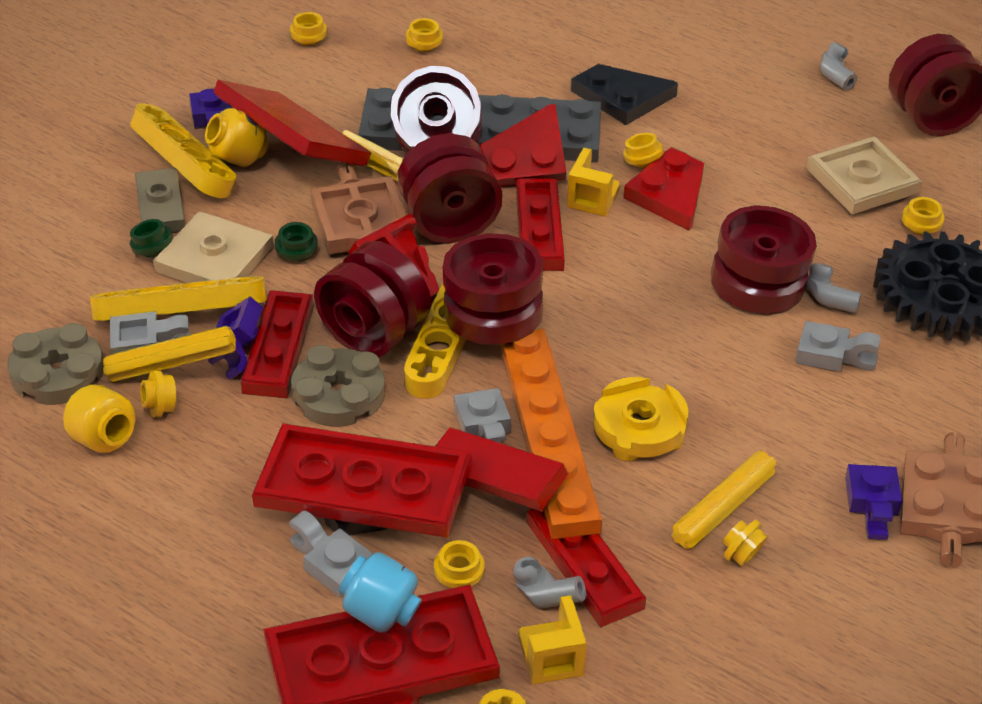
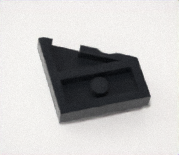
M597 64L571 78V92L585 100L601 102V110L624 125H628L676 97L678 83L673 80Z

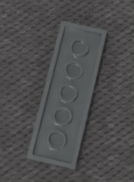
M368 88L358 135L387 150L403 151L399 146L390 115L392 97L396 90L390 88ZM503 94L496 96L478 95L483 120L479 145L547 105L555 104L564 159L576 161L582 149L588 148L592 149L591 162H598L601 102L585 99L558 100L547 97H510ZM435 116L431 119V121H439L442 120L443 117Z

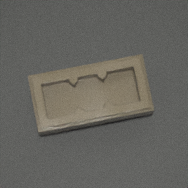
M177 169L135 172L141 222L149 219H159L163 222L164 226L170 228L171 233L180 232L185 227Z

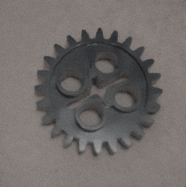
M926 231L923 232L922 240H918L911 234L907 235L906 243L895 240L892 249L885 248L882 258H878L873 287L878 289L876 299L885 301L883 309L885 312L897 311L896 322L908 319L912 321V331L922 326L928 328V337H933L937 331H943L947 340H952L954 333H960L966 341L970 340L972 331L982 336V250L979 249L980 241L976 240L970 245L964 243V236L961 234L955 240H949L947 234L942 231L939 239H934Z

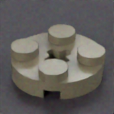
M70 323L62 328H50L35 333L18 335L13 340V351L9 355L7 364L14 390L22 397H24L23 392L35 396L37 403L45 405L67 403L77 390L92 383L96 377L99 381L103 375L104 367L101 348L98 342L87 334L84 326L77 323ZM61 363V367L52 369L51 364Z
M325 345L315 346L307 352V358L295 368L291 379L292 399L295 406L298 404L303 408L304 416L307 419L324 426L342 427L355 424V417L363 415L367 411H369L370 417L378 411L385 397V378L380 368L379 358L374 353L368 351L360 352L345 348L332 349ZM344 384L340 387V390L331 389V385Z

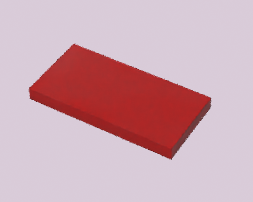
M217 80L213 93L233 108L243 111L252 121L302 155L357 166H367L372 152L280 92Z
M282 423L252 493L253 506L296 514L307 511L314 517L448 538L472 464L471 452Z
M471 585L417 596L422 601L409 623L404 627L396 622L387 632L380 633L373 630L346 611L263 629L280 703L389 704L499 679L500 665Z

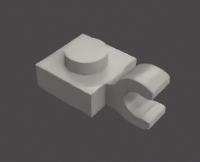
M156 311L110 317L111 354L191 335V333H188V316L175 315L168 319L158 320Z
M806 321L797 349L796 363L841 372L843 363L854 365L863 370H875L878 354L873 352H878L881 337L874 333L865 332L858 334L854 338H849L850 329Z
M499 388L454 395V411L461 431L502 443V440H506L505 433H511V418Z
M302 511L289 521V526L297 531L296 534L290 537V543L297 550L306 554L304 556V570L341 598L344 594L340 593L338 589L350 567L360 555L368 558L373 553L340 528L328 536L319 521L312 514Z

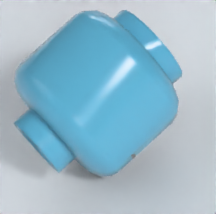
M376 552L368 558L360 555L348 570L338 589L340 593L344 594L342 601L343 609L351 616L380 633L390 630L396 622L405 627L422 601L421 598L414 595L418 586L417 575L381 552Z

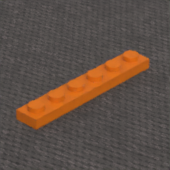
M545 329L534 330L533 333L518 341L500 344L501 354L528 452L561 462L568 472V476L544 507L551 538L601 534V514Z

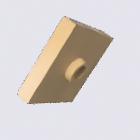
M875 136L809 156L807 159L806 169L852 215L920 193L922 180Z
M199 211L153 260L154 271L186 283L247 277L274 247L273 235Z

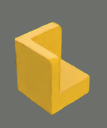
M583 148L568 176L567 207L606 217L620 190V182L613 180L614 174L591 169L592 149Z
M562 596L559 603L558 621L525 626L519 629L518 639L532 685L584 676L587 642L572 596Z

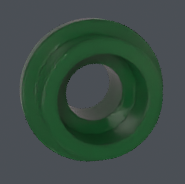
M149 219L140 222L130 231L132 238L130 240V247L132 252L136 255H144L145 257L157 256L173 239L170 228L164 226L163 222L159 219Z
M291 222L283 225L275 238L276 252L281 257L292 261L304 260L312 256L318 248L317 236L309 225L302 222Z

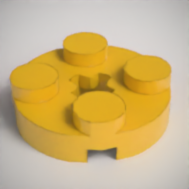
M627 377L608 384L602 390V396L595 402L593 426L597 436L606 446L613 449V455L616 458L627 462L634 461L639 457H655L679 449L684 443L689 410L685 399L675 388L665 384L664 390L660 387L650 385L651 379L645 377ZM639 413L643 418L649 419L638 420L633 418V414Z

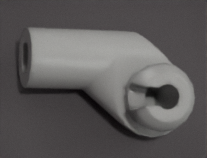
M833 42L829 45L828 51H824L821 56L820 71L826 78L845 91H848L856 84L857 75L844 67L845 62L843 60L848 55V49L837 42Z
M821 263L812 264L809 269L810 274L806 287L821 305L856 314L862 293L835 286L830 281L833 274L831 266Z
M533 557L521 558L513 568L516 585L539 608L559 606L560 597L571 595L574 603L583 602L586 598L585 584L580 576L556 580Z

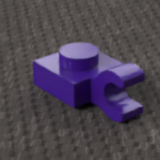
M214 89L189 93L194 128L207 127L213 115L227 108H232V106L218 98L213 93Z
M252 297L246 298L223 313L216 328L230 327L236 338V350L233 353L208 359V362L213 365L225 358L229 365L226 377L229 379L245 370L247 357L243 348L254 340L259 331L256 325L263 307Z
M848 464L845 480L849 511L865 514L866 535L868 539L888 540L887 522H892L893 515H899L902 504L897 467Z

